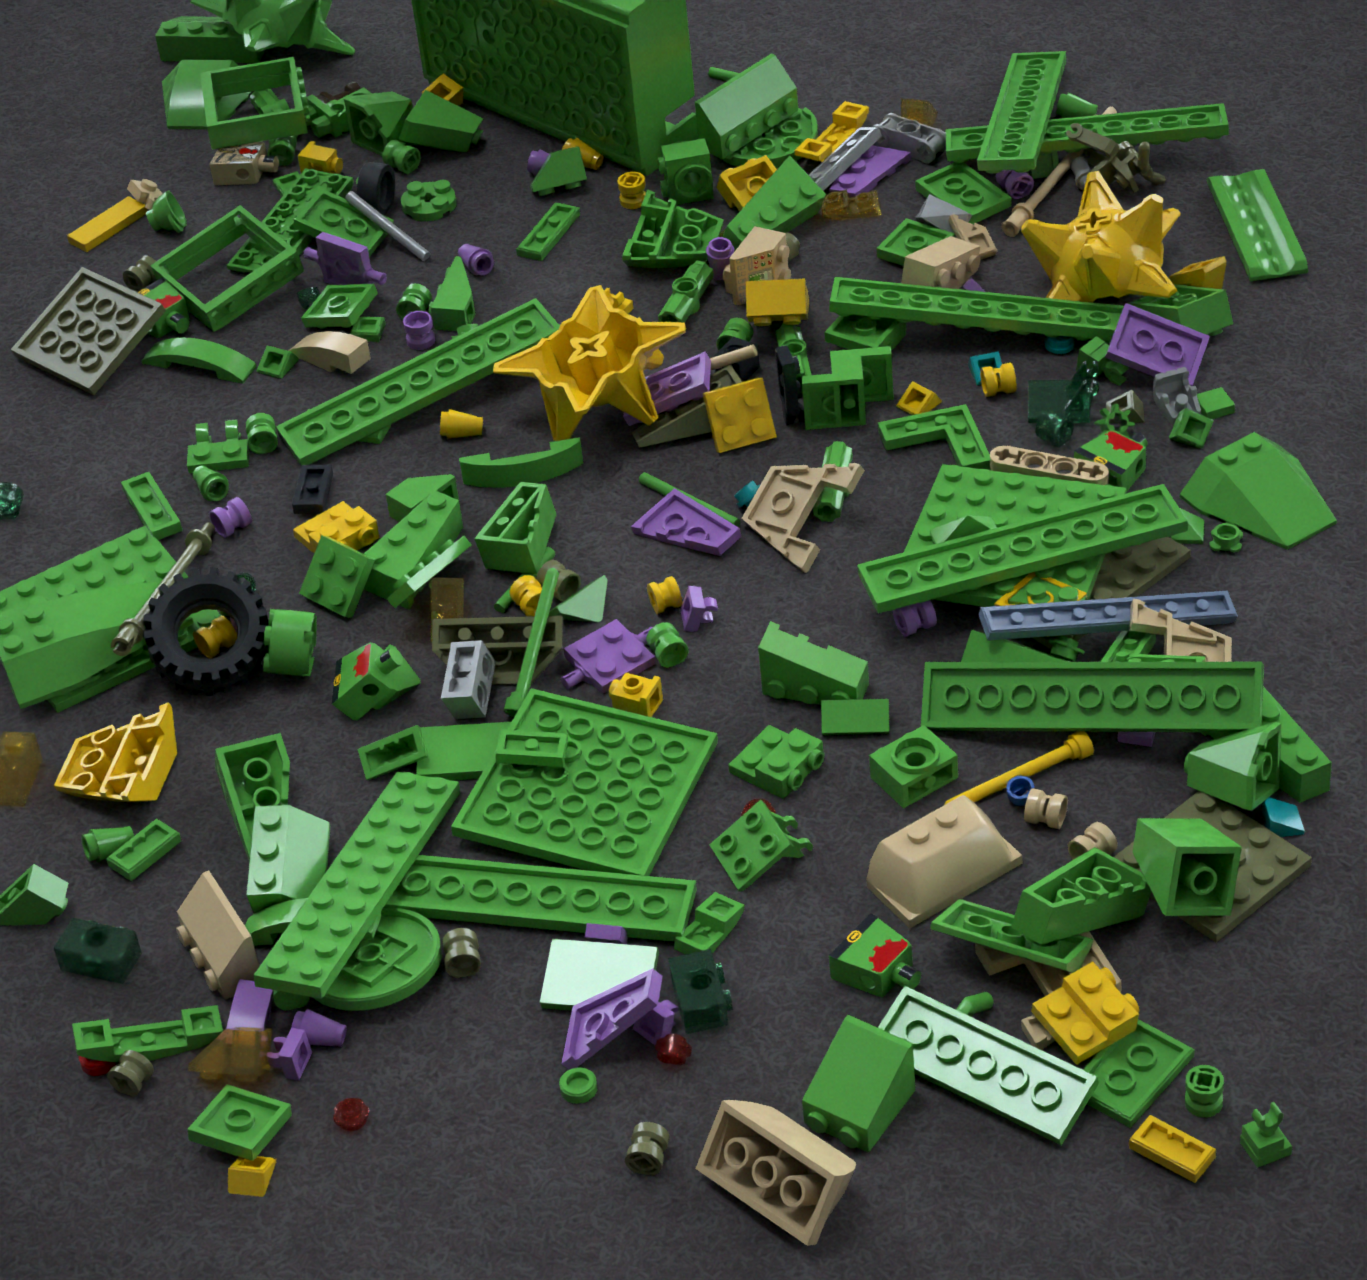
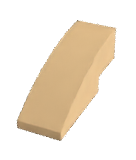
M316 332L307 335L288 350L299 359L329 372L339 368L352 374L371 359L366 339L342 332Z

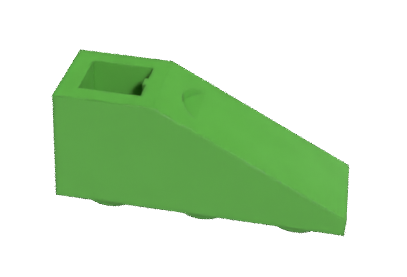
M456 256L451 267L447 268L445 279L438 286L437 296L429 305V314L433 319L434 329L457 331L458 327L471 324L475 317L472 291L462 258Z

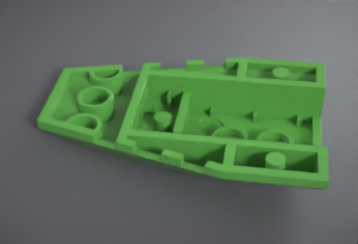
M161 582L118 585L78 592L32 605L21 611L0 617V661L6 671L11 690L20 709L83 687L92 681V675L101 670L107 673L116 668V662L126 656H119L113 652L115 647L111 648L110 646L112 640L118 635L119 627L123 621L135 618ZM191 615L182 622L179 631L194 623ZM145 638L141 642L134 644L129 653L131 656L135 657L144 652Z

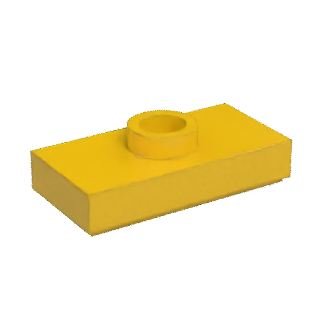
M1152 1115L1148 1116L1129 1139L1130 1149L1194 1183L1197 1182L1216 1158L1215 1148Z

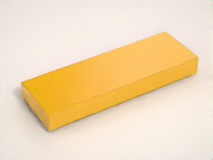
M128 196L68 234V242L88 252L146 215L148 210L145 204Z

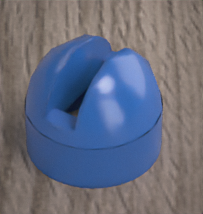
M1026 776L1011 778L1007 783V797L1010 802L1015 806H1025L1028 794L1034 788L1033 781Z

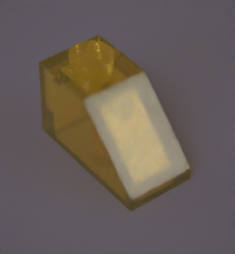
M431 578L429 580V628L431 643L433 619L463 618L464 578Z
M3 731L1 735L0 806H25L43 761L35 733Z

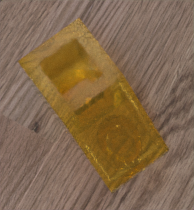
M240 1026L225 1029L188 1064V1071L200 1072V1078L222 1079L223 1073L235 1074L236 1081H257L258 1076L269 1073L270 1070L266 1055L268 1052H271L272 1029Z

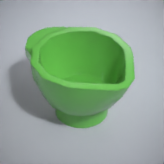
M169 190L159 196L153 203L152 209L146 212L147 219L155 231L163 228L167 231L175 230L177 233L183 231V227L187 226L184 212Z

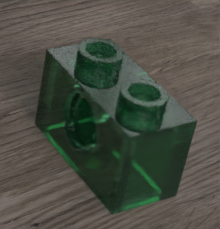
M77 918L71 919L54 946L61 971L124 984L142 954L136 931L125 927H115L93 920L87 921Z
M711 949L668 958L671 983L685 1033L690 1034L727 1026V1011L733 1010L732 999L729 989L722 990L721 984H725L721 962L714 963Z

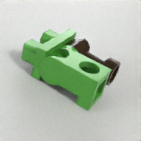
M353 81L345 85L344 92L333 96L327 92H319L320 94L316 97L312 94L307 97L311 122H307L306 126L311 125L312 131L318 138L329 133L336 138L342 135V132L350 131L344 99L347 96L372 93L364 87L360 88L358 83Z

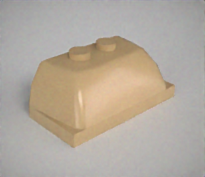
M962 795L879 842L870 860L867 888L910 929L952 905L958 899L964 898L1021 865L1022 854L1000 835L989 817L972 800Z
M723 1100L695 1169L809 1246L817 1244L827 1218L848 1186L855 1170L856 1162L773 1107L747 1101Z

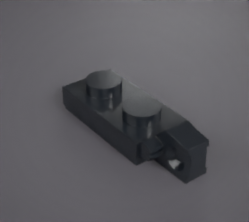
M787 345L777 347L775 352L783 419L786 426L804 422V407L798 402V399L802 398L800 382L796 381V374H800L798 358L791 355Z

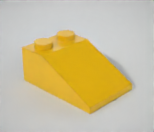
M805 278L746 281L748 322H754L755 326H769L771 321H783V324L796 325L800 324L801 320H807L809 295Z

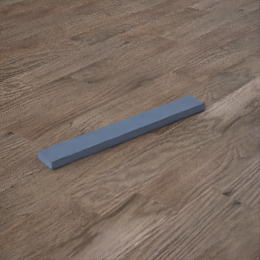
M1228 591L981 607L978 614L987 640L1130 631V606L1133 599L1145 602L1144 606L1159 612L1160 609L1172 613V618L1189 625L1191 621L1199 625L1228 624L1235 622L1238 617Z

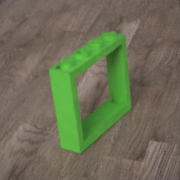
M294 57L200 73L206 124L212 150L308 133L306 123L311 122L304 79L301 67L296 68ZM291 85L295 109L219 122L216 104L217 97Z
M241 205L151 265L156 281L161 278L165 279L184 297L187 310L213 332L224 327L304 272L298 251ZM244 234H247L274 256V258L206 304H203L176 281Z

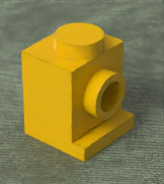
M444 73L425 89L457 106L463 103V87Z
M310 141L298 154L301 173L305 168L339 174L342 171L343 160L338 158L336 149L317 146L316 142Z
M625 672L621 680L614 679L610 685L609 697L612 699L613 708L652 717L663 701L661 678L654 676L653 679H648Z

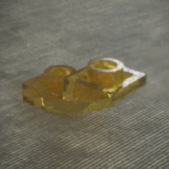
M847 189L831 192L826 195L821 206L823 218L843 220L882 215L877 190L863 192L851 198L848 195Z

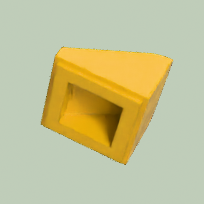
M912 381L896 407L911 415L931 411L942 400L936 393Z
M257 1156L254 1161L238 1157L228 1168V1192L231 1194L263 1197L272 1176L276 1159Z

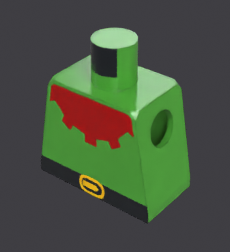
M161 278L138 292L161 303L166 310L147 334L161 338L172 330L184 333L188 329L189 314L186 301L165 279Z
M1109 430L1074 451V458L1104 464L1109 470L1108 485L1124 487L1127 492L1146 469V447L1148 442L1145 436L1139 432L1134 433L1128 438L1114 430Z
M370 642L337 660L332 705L352 720H359L392 691L394 671L403 664L401 653L393 647L385 651L377 644Z
M871 913L829 955L831 979L879 997H884L895 984L902 987L905 985L914 990L921 979V972L912 967V946L910 942Z

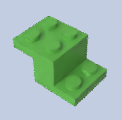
M891 346L830 351L831 374L802 376L806 430L866 425L865 402L894 400Z

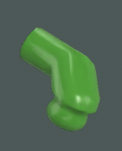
M988 992L967 996L961 1001L956 1010L972 1017L976 1013L991 1009L994 1003L993 998Z

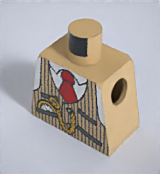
M259 141L219 148L209 165L214 185L256 184L263 172H277L279 160L277 156L267 155L265 143Z

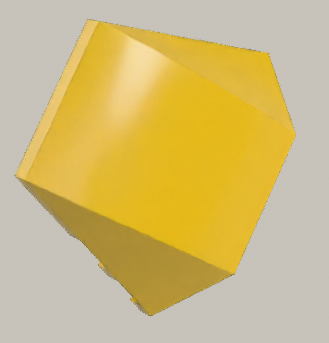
M170 703L160 705V712L145 718L141 713L132 717L130 724L116 729L113 725L75 739L56 779L55 789L68 795L95 800L117 802L157 800L177 755L173 712Z

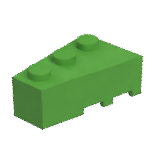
M520 482L474 538L486 569L530 574L538 573L556 518V511L546 484Z
M770 621L758 647L763 695L820 705L821 700L863 699L869 686L868 661L832 646H828L826 650L808 642V636L799 633L798 637L778 630L780 625Z

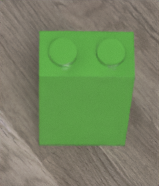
M1138 818L1132 853L1162 913L1165 916H1231L1242 846L1203 819Z
M847 1015L802 1099L804 1123L817 1133L825 1132L838 1138L849 1148L857 1147L869 1153L915 1092L913 1043Z

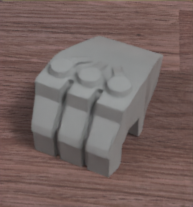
M1186 367L1178 368L1176 371L1174 369L1166 373L1156 374L1153 381V399L1155 404L1172 426H1174L1179 412L1185 408L1201 414L1197 398L1196 386H1190L1188 380L1189 371Z

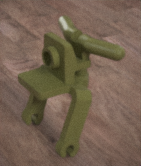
M1078 123L1071 124L1072 130L1077 131V133L1073 134L1070 130L1066 132L1071 141H1077L1106 154L1104 156L1090 148L1083 150L1085 156H1090L1088 159H1085L1088 161V165L1093 167L1090 172L1099 171L1108 186L1116 180L1123 189L1128 186L1136 193L1139 190L1134 179L1137 173L1145 180L1156 185L1166 182L1165 176L1153 171L1150 166V144L1148 142L1140 143L1137 153L1128 141L1118 144L1110 138L1083 128Z

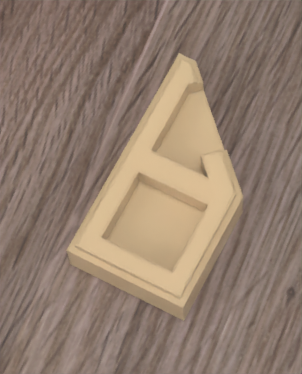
M955 214L949 216L948 221L958 239L980 246V260L996 255L997 249L986 227L977 223L973 225L958 219L959 216Z

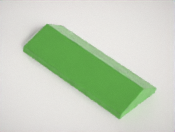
M958 899L933 920L930 927L934 931L1070 973L1081 968L1093 944L1092 938L1082 935H1074L1042 945L1031 942L1023 934L1011 928L1015 915L962 899Z

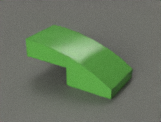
M714 892L695 909V921L684 930L682 937H675L674 949L704 963L733 930L744 912L745 905Z

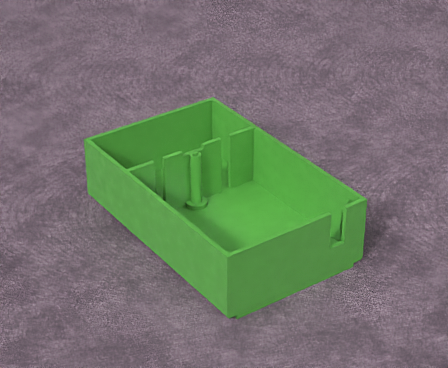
M411 0L423 75L429 84L433 83L444 73L463 87V99L565 142L569 138H579L603 155L605 159L646 176L658 168L657 158L662 157L661 146L669 145L676 141L686 142L698 139L695 113L692 112L676 125L665 121L666 116L695 96L686 0Z

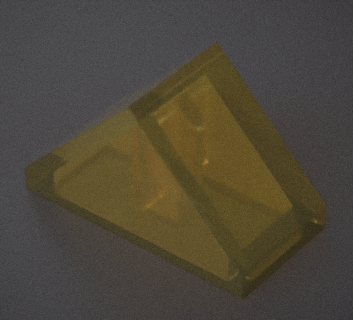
M901 98V117L916 120L921 124L933 127L938 111L929 101Z

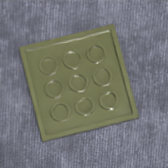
M81 267L11 348V351L15 357L95 395L166 310L161 303Z
M1201 791L1195 793L1165 817L1203 819L1242 846L1231 916H1178L1216 943L1307 870L1312 863V857L1226 801ZM1134 842L1114 856V858L1142 872L1132 853ZM1151 891L1150 898L1153 899L1154 901H1156V899H1155V897H1154V895H1153V893H1152V891Z

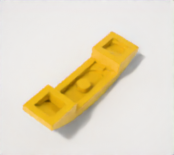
M844 101L832 113L833 123L816 140L807 138L794 150L795 155L823 162L859 127H862L869 113V107Z

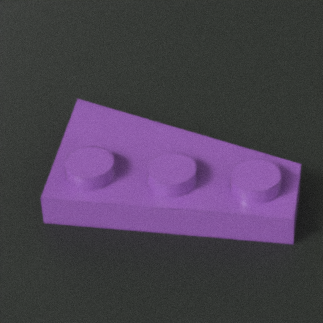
M872 145L834 181L829 189L830 197L857 201L876 187L877 182L883 177L890 176L896 172L895 168L899 165L908 163L911 160V152Z
M675 488L631 526L633 534L721 556L742 537L740 528Z
M652 968L572 1007L562 1065L569 1070L577 1068L656 1007L660 997L663 976Z

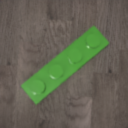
M462 536L455 543L449 539L395 582L392 586L396 591L387 600L396 608L459 557L472 544L465 536Z

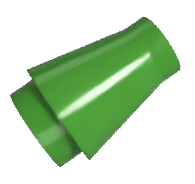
M1070 92L1068 94L1061 93L1056 115L1062 116V118L1093 116L1097 113L1098 105L1092 104Z
M203 465L198 466L193 471V479L196 481L201 495L206 500L219 501L227 495L229 483L226 476Z
M130 826L89 829V833L81 837L87 860H97V862L106 859L134 837V833Z

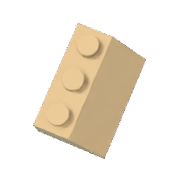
M208 870L202 873L178 909L177 914L181 926L176 927V931L183 946L190 945L192 947L190 954L198 969L205 968L204 977L211 991L218 989L223 999L227 1000L235 995L239 979L254 981V974L259 968V963L250 933Z

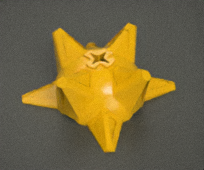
M1089 172L1078 217L1065 225L1049 224L1039 220L1028 219L1021 227L1022 234L1051 280L1052 288L1046 298L1093 303L1097 298L1108 296L1120 298L1127 294L1169 298L1178 291L1163 272L1161 266L1164 253L1162 240L1181 213L1175 208L1163 210V198L1159 195L1151 194L1144 198L1142 203L1128 211L1123 210L1100 172Z
M601 285L590 287L572 317L563 321L557 331L548 338H542L537 345L494 363L493 372L495 374L532 377L539 381L552 437L555 441L570 439L583 416L592 407L611 404L650 426L659 417L643 372L645 369L653 370L662 365L664 356L659 347L686 333L685 322H643L640 317L636 318L627 314L622 309L613 308Z

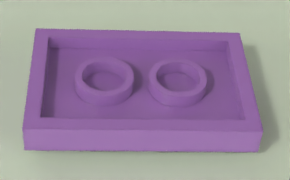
M1125 303L1105 358L1153 377L1159 373H1166L1174 369L1176 371L1178 368L1186 367L1189 371V384L1193 386L1210 336Z
M706 351L645 377L657 414L664 411H673L679 405L690 400H699L703 397L702 393L710 391L711 360ZM624 412L623 417L629 426L638 422L643 423Z

